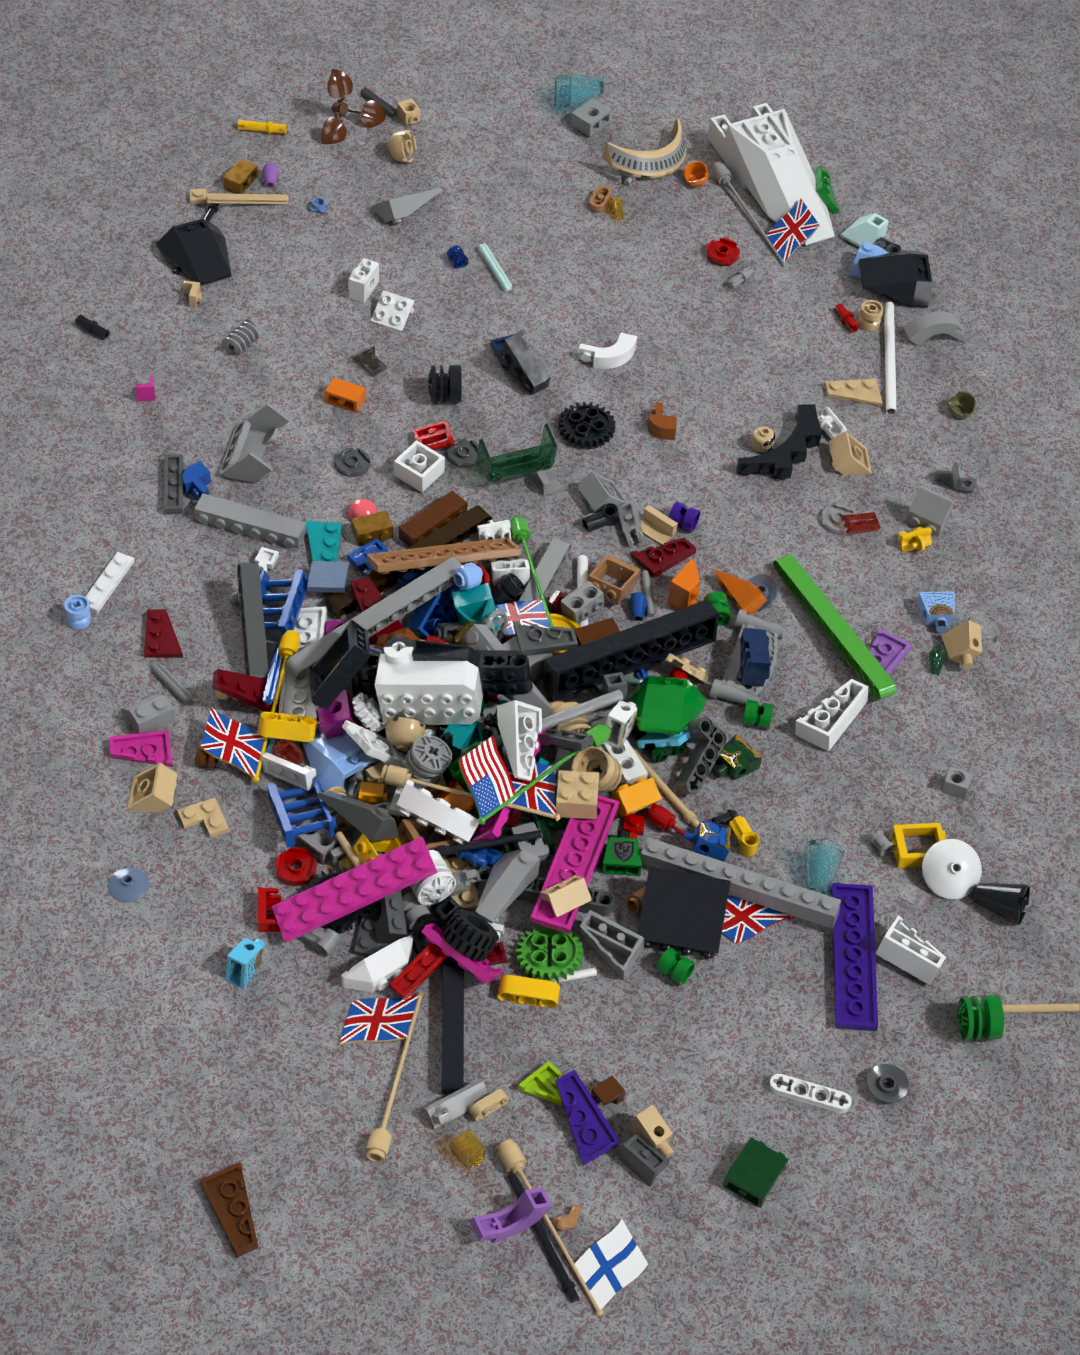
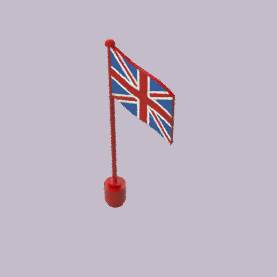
M655 803L649 808L646 816L663 832L674 829L682 836L684 835V832L675 826L676 816L661 804ZM730 896L727 900L722 934L737 944L751 939L770 925L786 918L791 920L794 916Z

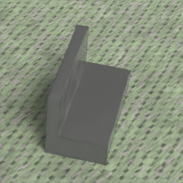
M638 1133L623 1144L618 1158L650 1187L654 1184L656 1176L670 1162Z

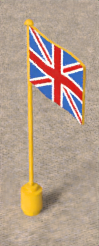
M293 630L286 631L281 638L278 653L284 659L271 712L276 710L286 670L285 663L291 656L298 653L300 635ZM211 707L201 749L212 757L237 767L251 776L253 782L257 783L260 781L261 756L265 754L269 737L259 735L248 726L223 716Z

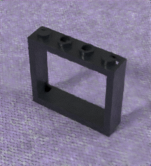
M351 620L309 673L311 700L315 706L318 705L328 710L371 656L368 631L355 621Z

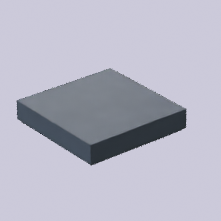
M312 561L307 592L345 593L350 568L349 562Z

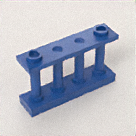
M296 569L292 579L270 580L266 571L262 570L260 581L263 605L265 601H286L285 606L280 608H263V615H281L278 622H264L265 630L278 629L281 635H283L288 630H294L307 590L308 578L304 569ZM269 587H291L287 593L267 594Z
M315 777L312 779L313 787L308 791L300 787L281 791L277 790L275 783L267 784L269 802L287 848L295 846L294 838L297 835L327 828L330 837H335L334 828H337L334 816L331 817L326 803L317 796L319 792H322L320 781H316ZM313 793L314 796L289 803L283 802V799ZM318 805L319 808L293 815L288 813L290 810ZM321 816L324 820L297 827L292 825L294 822Z

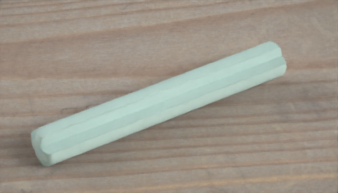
M480 244L478 250L505 292L510 291L512 284L487 244Z

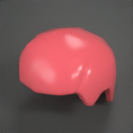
M358 499L351 504L348 517L351 521L353 518L378 513L372 501Z

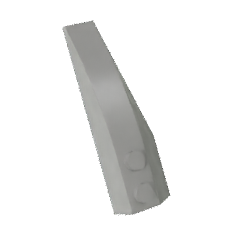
M474 624L461 640L462 646H470L474 650H506L487 625ZM533 683L532 690L527 694L503 695L510 701L516 700L541 708L542 718L549 716L554 711L553 707Z

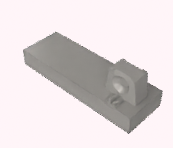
M478 1079L425 1107L424 1109L431 1127L436 1129L468 1112L476 1102L488 1096L484 1081Z

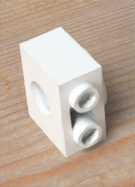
M363 258L358 267L354 268L348 282L350 299L365 303L379 283V263Z

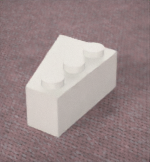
M898 915L875 954L930 985L946 957L927 940L925 942L916 935L917 931L914 928L909 929L902 923L903 919Z

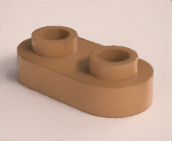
M607 186L597 187L590 198V209L596 212L603 211L611 199L612 190Z

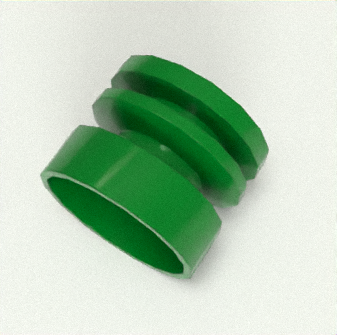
M983 995L980 1002L976 996H971L970 998L968 996L960 997L957 1019L962 1039L964 1041L971 1040L972 1038L979 1040L981 1034L986 1040L1001 1039L1004 1031V1012L1000 997L998 995Z

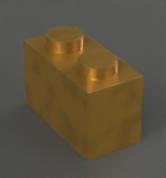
M240 159L223 176L224 189L236 194H243L258 177V165Z
M387 511L351 519V530L358 546L366 545L377 538L382 541L393 538V524Z

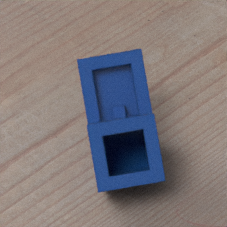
M198 461L186 468L183 473L184 492L186 495L192 493L195 499H200L202 494L209 495V489L206 485L211 483L210 471L201 461Z

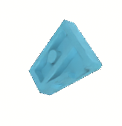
M684 729L680 734L674 735L658 732L647 733L637 743L638 748H644L648 743H655V747L680 746L692 736L687 729Z

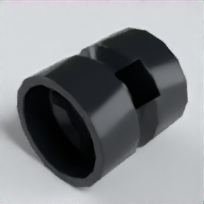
M509 572L501 580L502 583H497L491 588V593L498 604L513 602L514 597L520 596L526 589L521 580Z

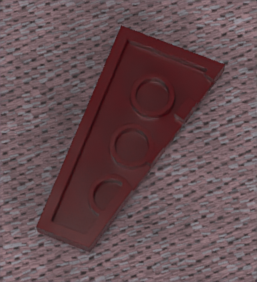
M369 576L350 581L360 613L384 599ZM399 620L393 622L369 637L372 645L377 644L379 636L404 629Z
M217 669L213 672V689L261 711L271 712L273 702L271 705H267L262 700L267 679ZM279 694V698H278V702H277V706H276L275 713H278V712H279L280 694Z

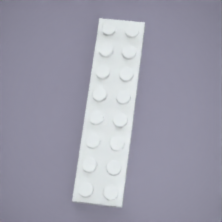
M326 607L300 609L293 630L299 633L301 639L298 652L325 636ZM286 667L281 686L278 713L312 717L318 722L315 711L318 705L315 706L311 700L310 675L302 680H296Z

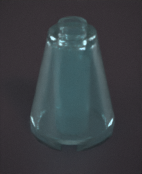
M810 840L805 843L804 855L807 889L827 895L844 857L845 851H842V846L827 840H822V844L816 843V840Z

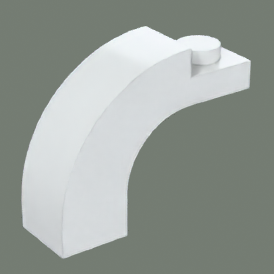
M620 333L618 341L613 346L607 348L580 344L578 359L584 362H592L593 368L611 369L621 366L633 356L636 349L637 336Z

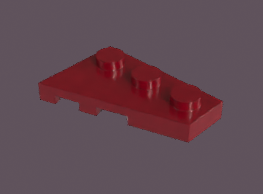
M686 538L666 542L660 547H647L645 551H632L630 556L641 567L649 571V574L656 577L695 554L696 547Z
M147 609L144 658H183V653L166 609Z

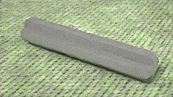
M160 662L152 666V671L185 705L193 701V696Z

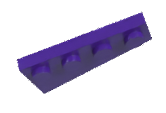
M572 1070L558 1078L555 1083L582 1165L585 1166L617 1147L621 1142L576 1071Z

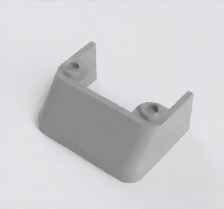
M267 403L241 421L233 432L219 473L229 479L251 483L261 481L265 475L273 470L271 466L261 460L266 445L270 442H275L278 437V429L290 422V418L270 403Z

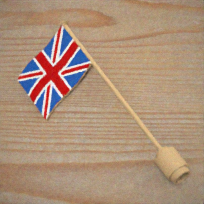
M506 755L508 772L515 793L552 767L535 762L531 781L521 780L514 777L508 755ZM390 764L389 766L384 765L381 781H384L387 785L404 789L407 780H410L416 784L473 798L472 794L413 779L409 769ZM554 770L507 804L506 807L559 821L560 815L556 813L554 801Z
M418 992L416 996H409L406 1000L402 998H367L352 1001L340 1040V1045L354 1042H390L406 1039L382 1127L371 1131L366 1147V1157L372 1162H383L388 1154L392 1136L385 1128L422 998H424L422 992Z

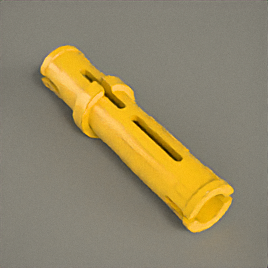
M238 120V130L284 135L287 133V124L273 123V121L266 123Z

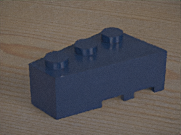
M743 628L740 637L741 685L764 687L765 680L769 679L771 663L768 649L769 638H767L766 630Z

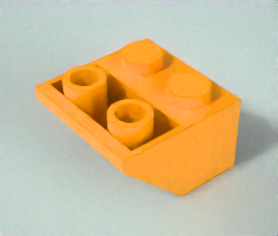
M642 777L629 786L628 784L622 785L617 790L611 792L612 796L610 797V799L620 802L617 813L621 817L662 800L653 777L647 780L645 777Z

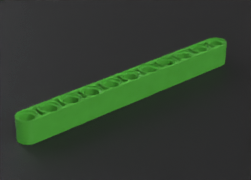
M789 554L774 560V569L779 572L778 575L864 685L868 686V690L875 699L879 701L896 694L897 688L892 678L796 558Z

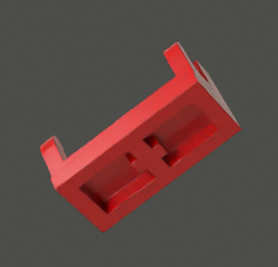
M258 887V932L281 931L272 909L273 905L281 902V894H277L279 893L277 888Z

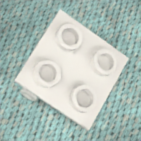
M383 290L371 321L402 331L409 314L414 312L412 306L415 300Z

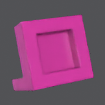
M150 375V384L136 385L137 401H155L153 375Z

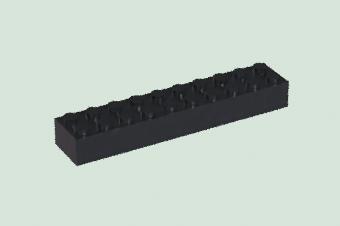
M708 600L546 658L543 688L554 701L603 684V675L619 672L627 675L666 660L669 653L678 656L715 642L719 612Z

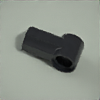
M608 503L602 507V510L582 517V523L586 531L590 532L603 526L616 525L618 508L615 504Z

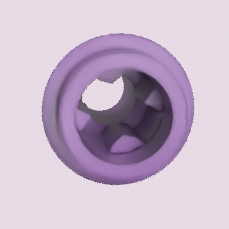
M267 163L262 169L265 186L274 187L279 169L276 164Z

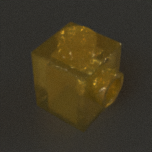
M469 1129L452 1141L451 1152L468 1170L473 1166L480 1165L485 1159L486 1147Z

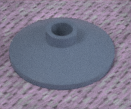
M758 574L748 580V582L757 586L761 592H765L764 596L768 600L758 610L771 606L778 596V584L775 579L767 574Z
M137 868L120 869L108 881L109 893L113 898L121 902L139 900L147 893L149 888L147 875Z

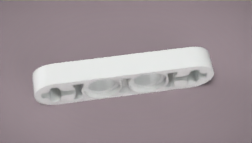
M775 1074L770 1079L769 1088L776 1095L838 1113H845L850 1109L852 1099L845 1092L783 1074ZM778 1081L782 1082L780 1088L776 1087ZM789 1083L792 1084L790 1091H787ZM802 1087L806 1093L798 1095L795 1093L794 1088ZM823 1093L826 1096V1100H817L815 1094ZM831 1096H833L832 1103H829ZM840 1099L844 1100L843 1106L839 1105Z

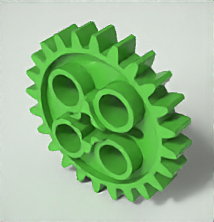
M540 925L539 930L532 927V933L525 931V937L521 936L520 942H517V964H520V970H525L526 976L532 973L533 979L540 977V980L546 978L548 981H552L555 978L559 982L560 977H563L567 980V974L574 975V969L579 970V964H582V942H579V936L574 937V931H570V934L549 927L544 928L542 925ZM549 939L552 940V966H551V967H548V940H549Z

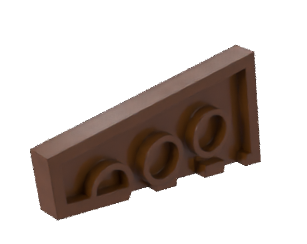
M241 1162L201 1179L200 1185L237 1258L257 1249L258 1243Z

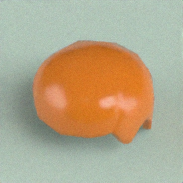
M693 161L684 167V178L688 185L698 187L705 184L708 179L706 164L701 161Z

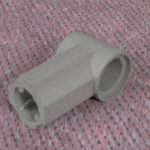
M321 927L300 936L311 943L316 951L320 950L325 953L324 956H328L341 941L335 931L329 928L325 930Z

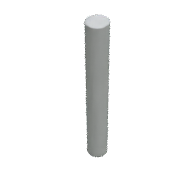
M645 570L642 571L644 594L647 598L646 612L647 617H654L649 571Z

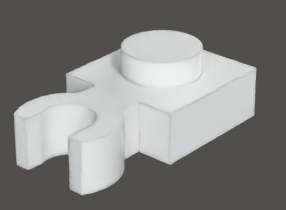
M261 547L255 558V563L259 564V570H265L266 573L267 568L272 570L279 558V552Z

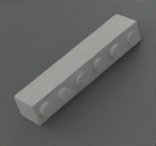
M202 494L194 508L195 520L202 524L208 523L220 529L225 528L238 534L250 535L252 538H261L270 543H279L287 548L299 549L306 535V522L207 494Z

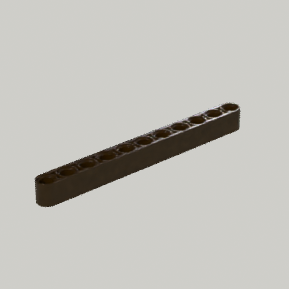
M477 505L407 549L461 543L468 539L471 534H476L478 532L477 526L487 524L488 520H492V516ZM415 568L408 569L405 572L390 571L388 574H380L374 569L361 578L369 576L381 594L385 591L384 589L395 585L399 578ZM350 585L346 586L345 593H335L326 602V607L338 619H341V616L351 613L358 606Z

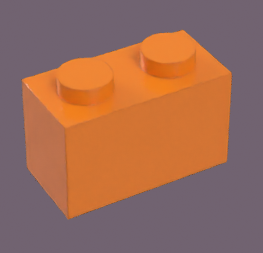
M335 377L325 390L326 403L355 413L359 411L366 400V388Z

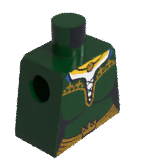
M736 734L723 747L715 762L718 766L713 768V773L718 778L727 774L733 780H736L759 769L762 757Z

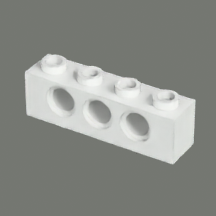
M608 717L591 722V728L596 724H606ZM627 739L621 749L607 743L599 746V748L612 755L621 764L623 774L619 786L625 784L629 786L642 777H645L647 780L648 772Z

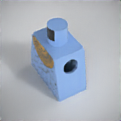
M954 591L919 592L917 606L926 626H935L938 633H943L947 631V625H952L955 613Z

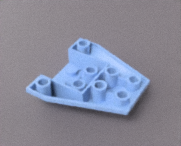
M317 726L314 741L302 742L310 767L316 769L315 779L320 781L322 792L336 786L344 788V779L371 764L375 765L381 761L377 758L371 759L348 733L327 739L324 733H320Z

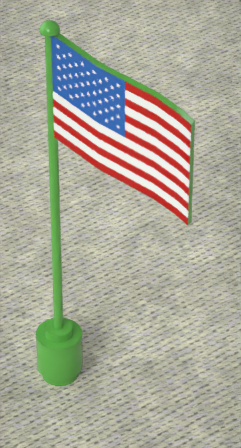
M601 723L596 724L584 734L593 736L594 743L590 746L599 747L608 741L611 731L606 724ZM494 735L458 760L459 767L474 798L480 816L478 819L479 824H485L488 818L579 751L574 750L517 793H515L510 774L497 750Z

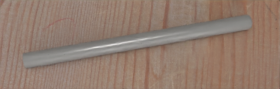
M618 689L542 718V731L622 701L624 699L623 694ZM501 734L495 736L496 747L504 746ZM470 746L463 748L460 754L462 755Z

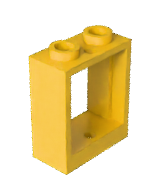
M941 823L893 825L891 839L895 844L894 854L897 868L922 867L926 853L908 854L904 837L935 836L936 843L945 840L946 833L942 831Z
M362 834L352 848L362 864L379 857L377 852L387 853L403 846L399 837L371 841Z

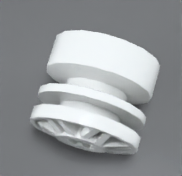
M429 850L438 873L410 885L417 900L423 905H434L443 901L456 887L455 877L447 867L442 856L435 850Z

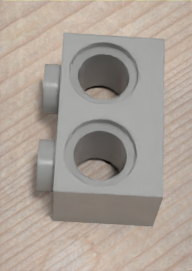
M588 580L560 601L561 612L579 624L603 607L604 593Z
M307 819L300 826L319 821ZM327 829L299 834L294 838L296 845L310 851L311 855L322 864L330 859V851L339 846L336 837L331 838Z

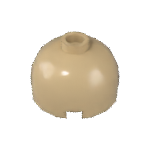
M410 130L396 131L387 143L388 152L398 162L409 163L413 161L414 157H410L417 149L414 134H410Z
M398 717V721H392L393 718L387 719V741L392 746H395L398 751L407 752L416 739L424 736L425 724L420 726V721L404 717Z

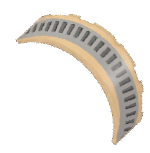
M676 119L671 133L675 139L669 145L653 151H635L612 143H606L602 158L611 168L617 171L621 169L629 172L634 177L644 175L650 178H659L672 174L679 169L686 156V145L680 119Z

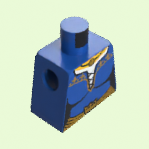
M700 821L697 829L686 827L683 838L693 841V852L724 862L730 851V826Z

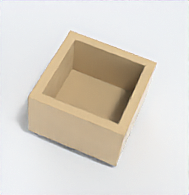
M559 770L556 813L560 817L597 819L599 772Z

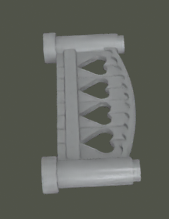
M740 609L734 627L741 629L723 681L714 680L709 697L715 699L719 697L746 706L747 699L760 703L761 697H758V695L772 675L777 659L778 637H783L785 628L780 624L749 615L747 611ZM743 628L766 630L767 638H769L770 676L769 679L765 680L764 687L751 686V689H746L738 681L741 680L740 637Z

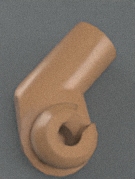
M572 1205L569 1213L555 1217L552 1225L555 1229L559 1230L574 1228L582 1208L578 1205Z

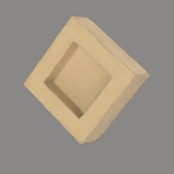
M190 189V203L207 204V190Z

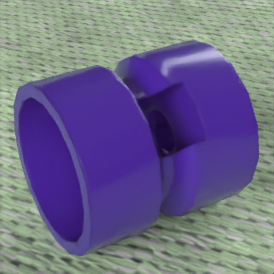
M676 501L670 511L669 518L678 523L677 527L681 525L682 529L693 532L699 521L701 511L692 507L687 509L685 504Z

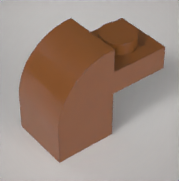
M656 402L655 409H652L651 414H648V431L656 438L675 440L677 416L663 415V402Z

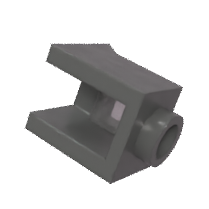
M457 622L437 623V628L434 629V637L449 644L461 645V639L457 638V630H465V626Z

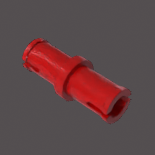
M842 303L837 304L834 312L840 317V321L846 324L852 333L858 331L857 327L860 328V325L854 319L853 314L848 312Z

